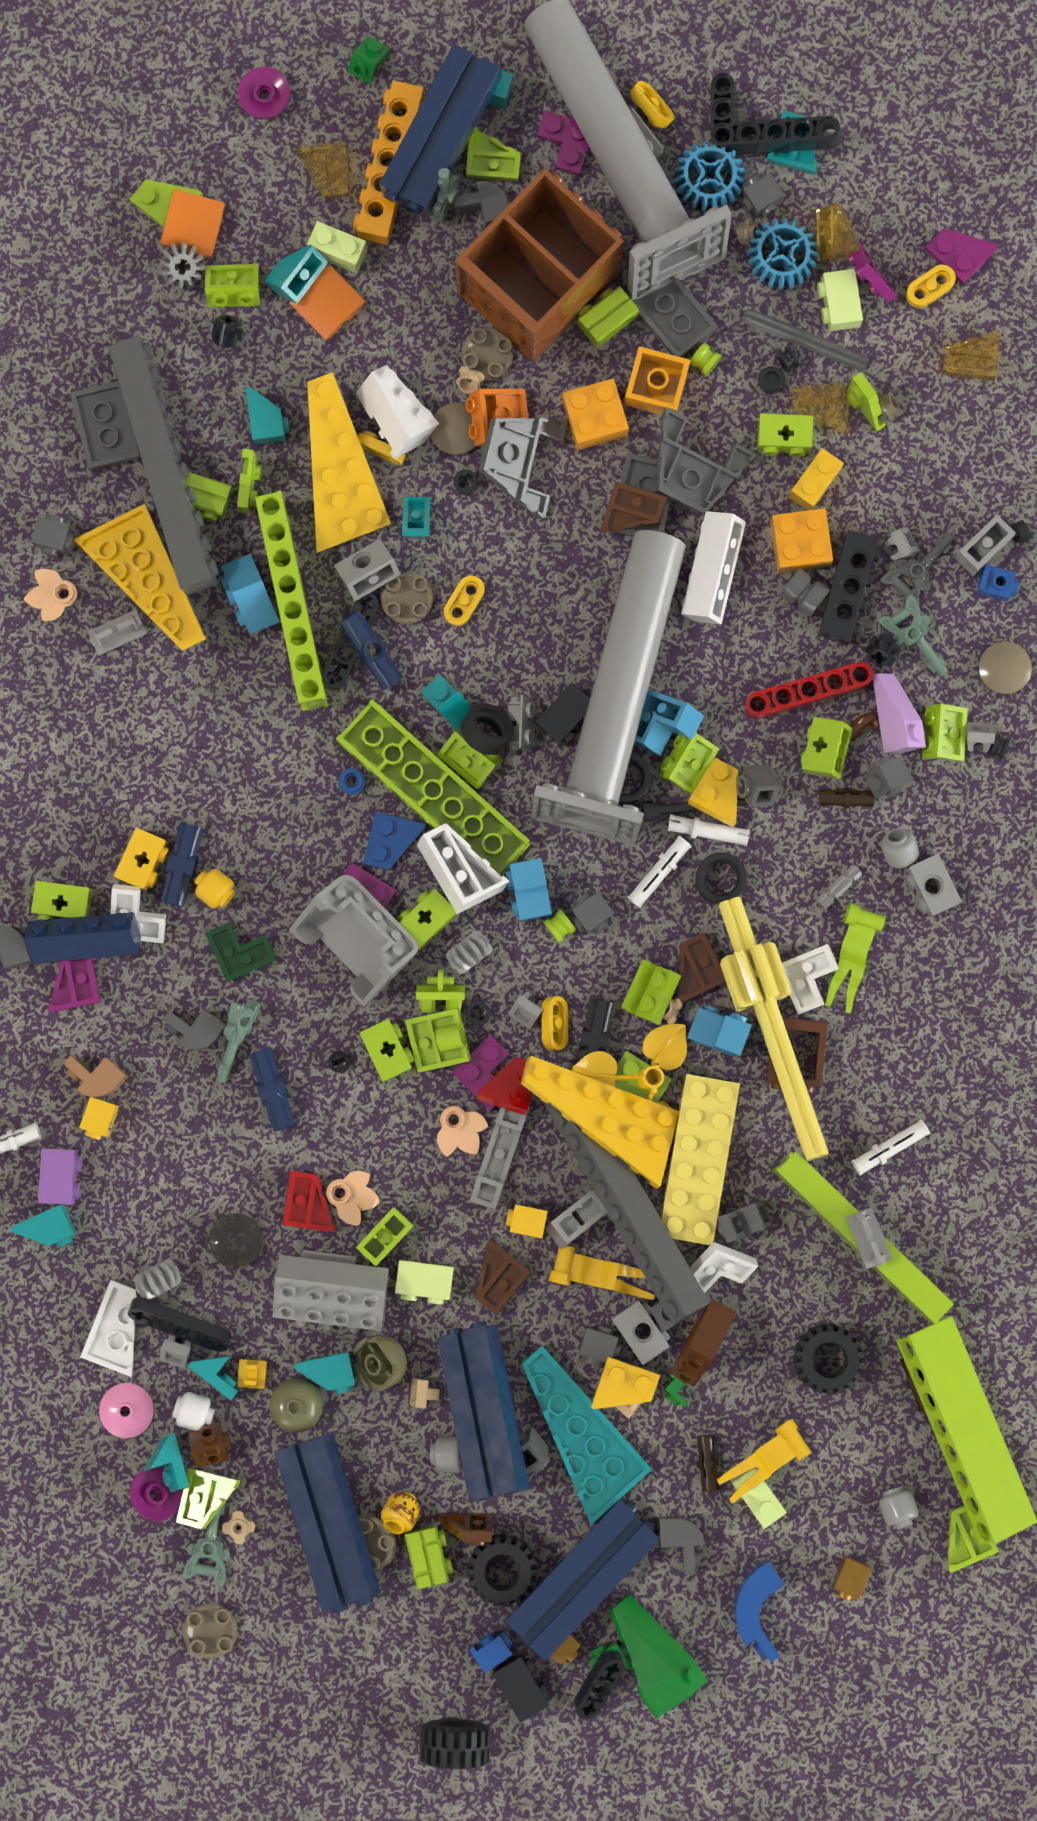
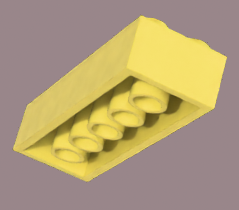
M689 1074L684 1076L660 1216L673 1239L711 1245L714 1241L740 1083Z

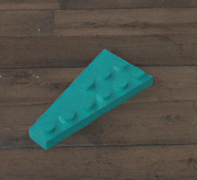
M541 1345L522 1363V1366L588 1520L592 1525L646 1476L652 1468L599 1409L591 1408L592 1401Z

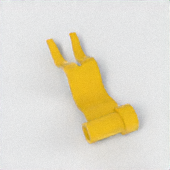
M566 1245L562 1249L558 1248L554 1270L550 1271L548 1281L570 1286V1281L636 1297L650 1300L655 1299L654 1294L616 1278L617 1276L646 1278L641 1269L575 1254V1248Z
M793 1418L787 1420L774 1430L777 1434L776 1437L717 1479L720 1485L755 1467L758 1468L730 1497L729 1500L732 1504L749 1490L769 1478L772 1473L796 1457L800 1461L812 1452L797 1431L798 1426Z

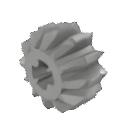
M182 241V249H178L176 243H172L173 253L164 249L163 254L168 259H160V265L166 267L161 273L163 276L170 275L168 279L169 284H173L178 279L179 288H183V280H187L188 285L193 286L192 276L200 280L202 275L197 270H205V264L199 262L204 258L203 254H195L197 250L195 245L186 250V241ZM181 259L186 260V264L190 263V265L184 267V270H180L179 265L175 266V264L180 263Z
M474 931L449 950L446 958L453 969L459 974H464L490 954L492 946L485 935L480 931Z
M167 1259L137 1274L133 1280L138 1294L142 1298L149 1300L179 1285L182 1279L177 1265L175 1266L172 1260Z

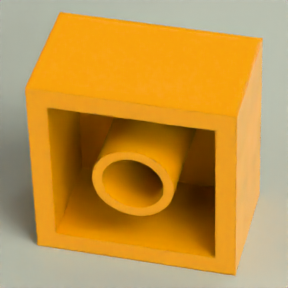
M639 346L624 405L662 415L663 409L667 407L677 412L690 360Z
M614 378L562 394L563 406L577 451L628 436L629 427Z
M826 508L772 515L770 526L777 574L795 572L799 568L810 570L831 566L833 556Z

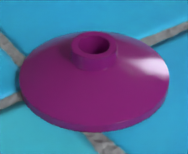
M258 67L252 69L243 76L238 86V99L242 108L249 115L259 119H269L279 115L287 107L290 100L289 83L285 76L274 68ZM264 92L270 95L266 100L260 98V95Z
M162 1467L148 1471L143 1469L134 1477L130 1487V1499L134 1509L140 1516L153 1522L165 1521L175 1515L179 1510L182 1498V1490L170 1493L169 1487L165 1485L163 1480L164 1468ZM149 1492L155 1494V1501L150 1498Z

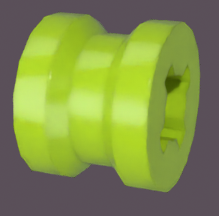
M703 343L691 358L690 365L698 367L701 370V374L707 377L718 364L722 355L718 352H712L710 346Z
M561 909L555 913V917L546 919L543 922L558 943L563 941L566 934H572L576 931Z

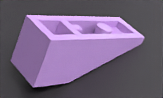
M873 674L884 754L905 753L926 747L922 720L894 674Z

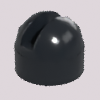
M1023 520L1012 526L1011 529L1019 535L1014 538V542L1024 543L1033 538Z
M342 1051L334 1052L329 1057V1067L336 1073H343L350 1066V1058ZM345 1057L346 1062L333 1066L332 1061Z

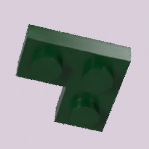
M230 922L205 933L227 983L277 961L266 935L241 946Z

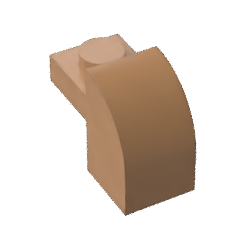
M70 1056L64 1062V1065L69 1068L66 1073L77 1083L80 1080L83 1081L77 1088V1091L89 1097L100 1098L114 1093L129 1077L106 1057L93 1072L74 1056Z

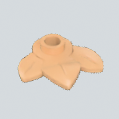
M36 570L34 574L39 586L32 589L24 597V600L33 608L42 609V621L56 620L63 614L65 607L71 606L76 601L77 589L71 582L62 580L60 575L54 570ZM62 590L69 591V595L65 599L60 598Z
M457 1106L446 1108L441 1114L440 1123L442 1128L437 1135V1142L441 1152L445 1156H449L458 1147L466 1153L477 1154L480 1145L477 1132L488 1127L484 1117L477 1112H465ZM453 1114L459 1117V1122L456 1125H451L448 1120Z
M350 1172L343 1180L332 1181L326 1190L327 1199L336 1206L339 1218L351 1225H360L361 1211L372 1209L380 1203L376 1193L366 1187L370 1178V1174L366 1172ZM337 1188H343L345 1190V1196L343 1198H337L335 1196V1190Z

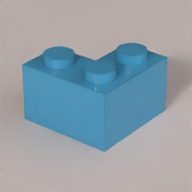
M251 554L222 565L225 576L220 577L231 606L237 604L239 608L235 615L240 626L246 625L249 634L279 623Z
M648 689L634 744L643 750L661 756L672 732L693 739L704 715L686 702Z
M542 858L509 864L510 871L505 872V876L510 881L507 884L508 891L514 890L516 900L511 901L513 916H519L520 922L552 916Z
M705 1005L703 1009L698 1007L686 1039L736 1058L741 1056L752 1026L746 1023L747 1018L735 1013L723 1017L719 1015L720 1010L708 1005Z

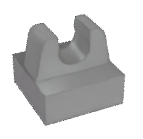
M901 528L891 533V537L884 544L885 547H890L894 544L897 546V553L891 556L893 560L913 556L921 551L909 528Z
M967 722L966 742L968 751L973 752V746L978 742L982 743V750L984 753H987L995 740L993 724Z
M526 992L523 995L520 994L508 1013L510 1017L528 1029H531L543 1010V1001L539 1000L535 1005L528 1000L531 995L530 992Z
M170 1335L163 1342L159 1360L185 1369L189 1360L191 1342L185 1340L184 1344H179L175 1342L176 1336Z

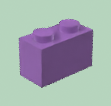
M41 1148L38 1203L75 1205V1199L80 1197V1183H76V1174L81 1172L82 1156H78V1150Z

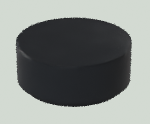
M774 366L764 368L758 376V386L766 394L778 393L785 382L783 372Z

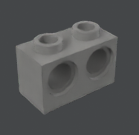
M591 1190L544 1228L560 1249H562L604 1216L607 1210L595 1192Z

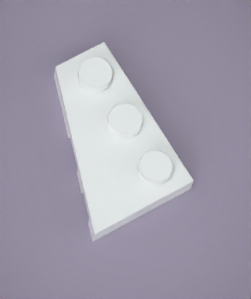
M110 1280L81 1354L83 1359L130 1377L133 1376L136 1321L132 1320L127 1313L132 1299L137 1297V1290L135 1288Z

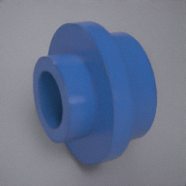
M348 768L339 776V786L348 795H356L365 787L364 774L356 768ZM350 777L357 779V784L353 787L347 784V780Z

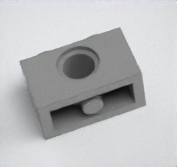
M996 515L958 552L955 559L974 577L986 563L1011 541L1016 533Z
M381 539L334 565L340 579L354 601L359 600L401 575L393 557Z
M939 853L906 869L908 873L905 875L906 882L911 890L916 889L920 898L917 900V904L923 914L927 913L929 918L962 902ZM927 880L936 882L938 886L936 894H930L926 891L925 883Z
M637 1300L611 1319L642 1365H644L670 1347L667 1343L670 1336L666 1331L663 1332L660 1326L656 1327L651 1319L654 1316L649 1310L650 1307L647 1302L641 1305L639 1300ZM640 1323H646L650 1327V1334L646 1338H639L635 1335V1328Z

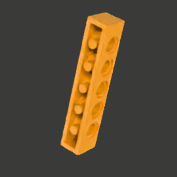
M393 80L391 89L386 88L383 104L387 106L385 114L380 113L377 129L381 131L379 139L374 138L371 154L374 155L373 164L368 163L365 179H368L367 189L362 188L359 204H362L361 214L356 213L353 229L357 231V237L362 240L389 245L399 201L393 203L383 197V193L375 188L379 185L388 168L381 164L382 161L393 159L424 100V87ZM397 109H404L407 112L401 117L393 114ZM391 134H398L401 136V138L395 142L389 141L387 139L388 136ZM378 208L383 213L378 217H373L369 214L370 211Z

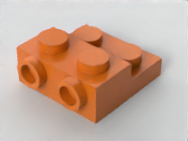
M478 389L469 393V397L466 400V410L468 413H471L472 424L469 426V437L474 440L475 446L485 445L490 419L528 418L525 389Z

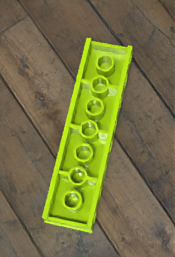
M281 490L276 493L257 496L255 501L298 702L301 704L302 711L321 707L327 708L329 707L286 504Z
M373 699L342 734L337 736V742L433 829L445 823L449 825L471 846V849L479 857L485 858L490 863L489 866L501 877L510 868L509 864H513L531 845L528 838Z
M796 1151L794 1153L790 1152L772 1171L860 1255L846 1217L856 1214L858 1211ZM884 1237L892 1260L872 1268L929 1323L937 1325L938 1320L954 1303Z
M953 1316L938 1320L937 1325L931 1324L906 1337L897 1339L896 1342L980 1544H996L1037 1523L1035 1513ZM907 1342L912 1347L914 1356L908 1351ZM918 1368L921 1370L924 1376V1381H922L918 1375ZM928 1394L933 1398L935 1407L931 1405ZM939 1420L945 1426L946 1433H944L940 1428ZM949 1446L954 1449L957 1459L952 1456ZM960 1471L966 1477L968 1485H966L961 1479ZM971 1498L975 1500L978 1511L973 1507ZM982 1524L987 1528L989 1537L984 1533Z

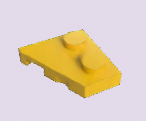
M714 758L689 798L688 804L734 828L737 814L736 777L738 776V769Z
M608 1356L591 1408L600 1409L651 1402L660 1374Z

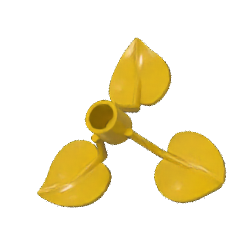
M667 1024L649 1032L643 1041L642 1051L647 1058L652 1059L651 1066L641 1069L638 1074L615 1075L617 1072L615 1059L610 1054L602 1051L586 1055L572 1067V1071L615 1087V1080H637L641 1088L650 1090L647 1100L652 1101L654 1094L657 1093L656 1088L661 1086L664 1081V1074L661 1069H676L682 1065L686 1058V1026L683 1024ZM656 1102L658 1104L671 1108L666 1102ZM674 1130V1134H673V1138H672L671 1145H672L673 1140H674L675 1130Z

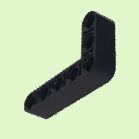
M722 72L716 74L711 80L710 136L712 143L720 149L725 147L727 153L735 150L736 155L833 149L839 146L842 141L840 123L833 116L737 122V89L733 77L728 73ZM723 86H729V87H730V88H729L727 91H725V92H719V91H718V90H719L721 87H723ZM723 111L730 112L726 117L718 116ZM826 130H835V133L830 136L823 134ZM801 131L809 132L805 137L797 136ZM774 133H782V136L778 139L770 138ZM747 135H756L753 140H744ZM722 136L730 137L726 142H718Z

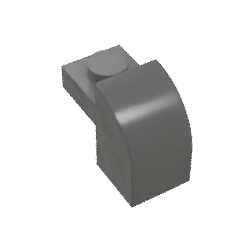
M477 181V192L464 191L459 193L453 207L455 216L481 210L486 229L509 204L505 193L497 185L487 181Z
M0 925V956L3 967L9 970L31 964L32 961L24 940L25 936L11 927Z
M204 1009L192 1026L171 1011H168L162 1019L168 1023L165 1027L168 1031L177 1037L180 1034L184 1035L178 1045L194 1051L204 1050L214 1045L223 1034L226 1026Z
M764 1200L717 1217L719 1233L725 1238L726 1243L733 1242L773 1225Z
M658 1517L661 1548L682 1547L684 1575L696 1574L695 1567H700L699 1550H694V1546H705L700 1529L694 1522L685 1517Z

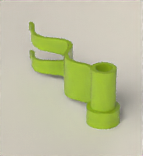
M849 903L843 921L849 926L840 950L839 969L836 970L831 980L825 1006H831L841 982L850 969L852 971L847 987L845 1012L851 1014L854 997L865 971L870 945L875 931H882L886 919L885 916L863 910L860 905Z

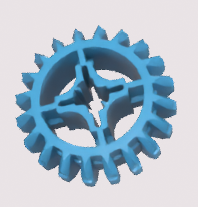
M705 140L702 142V148L695 143L692 145V152L687 149L684 151L683 155L685 158H678L677 164L679 167H675L674 174L677 175L674 178V184L679 186L677 188L678 195L685 194L683 197L684 203L693 200L691 208L695 209L700 204L702 205L701 211L704 213L707 206L713 208L719 204L720 207L727 205V202L731 204L735 202L736 198L734 195H741L742 189L740 187L745 183V179L742 178L745 174V169L740 167L742 165L741 158L734 159L736 156L735 150L727 153L725 147L720 149L715 144H712V147H708V143ZM703 159H714L717 161H715L714 163H707ZM692 166L696 169L695 173L699 176L694 186L688 177V171ZM725 167L731 176V182L728 186L723 183L724 180L720 176ZM715 173L714 179L711 180V177L706 179L705 174ZM709 189L714 191L715 194H706L702 192Z
M786 217L783 218L782 224H778L775 218L772 220L771 227L767 223L762 224V231L757 229L754 232V235L759 237V239L752 238L750 243L754 247L747 250V255L751 257L748 260V265L755 266L752 274L758 275L761 273L759 282L763 283L768 279L769 288L773 287L774 282L779 283V290H783L784 283H787L789 289H793L794 280L797 284L802 285L804 282L803 277L810 278L812 275L810 270L816 269L817 263L814 260L819 257V253L814 251L817 249L818 243L810 242L814 237L813 233L804 234L807 227L803 225L800 229L797 228V220H794L792 225H788ZM780 236H787L793 240L785 241ZM769 240L771 243L770 248L773 252L769 254L768 259L764 260L761 248ZM799 248H802L804 261L797 267L793 255L797 253ZM779 250H780L782 253L787 252V253H788V254H787V257H785V255H783V254L779 256V255H778ZM780 266L783 267L786 270V272L776 271L772 268Z

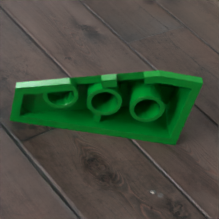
M631 1595L626 1596L610 1610L620 1641L626 1645L630 1657L628 1661L630 1669H634L639 1685L637 1689L639 1695L655 1719L692 1696L708 1681L689 1653Z

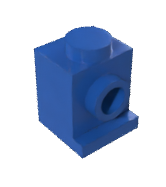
M986 563L982 568L975 594L1007 602L1010 595H1016L1019 581L1015 580L1016 573L993 567ZM996 578L1003 579L1004 586H998Z
M503 1631L495 1636L492 1632L479 1640V1647L475 1643L469 1647V1651L483 1672L486 1673L512 1655L510 1647L514 1644L506 1631Z

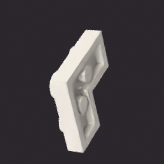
M113 884L111 914L134 912L141 934V941L163 943L165 939L166 915L139 912L141 887Z
M829 944L782 963L791 988L790 997L798 1015L824 1005L814 979L839 969Z
M713 1242L690 1269L705 1293L720 1276L743 1283L758 1267V1263L754 1257Z

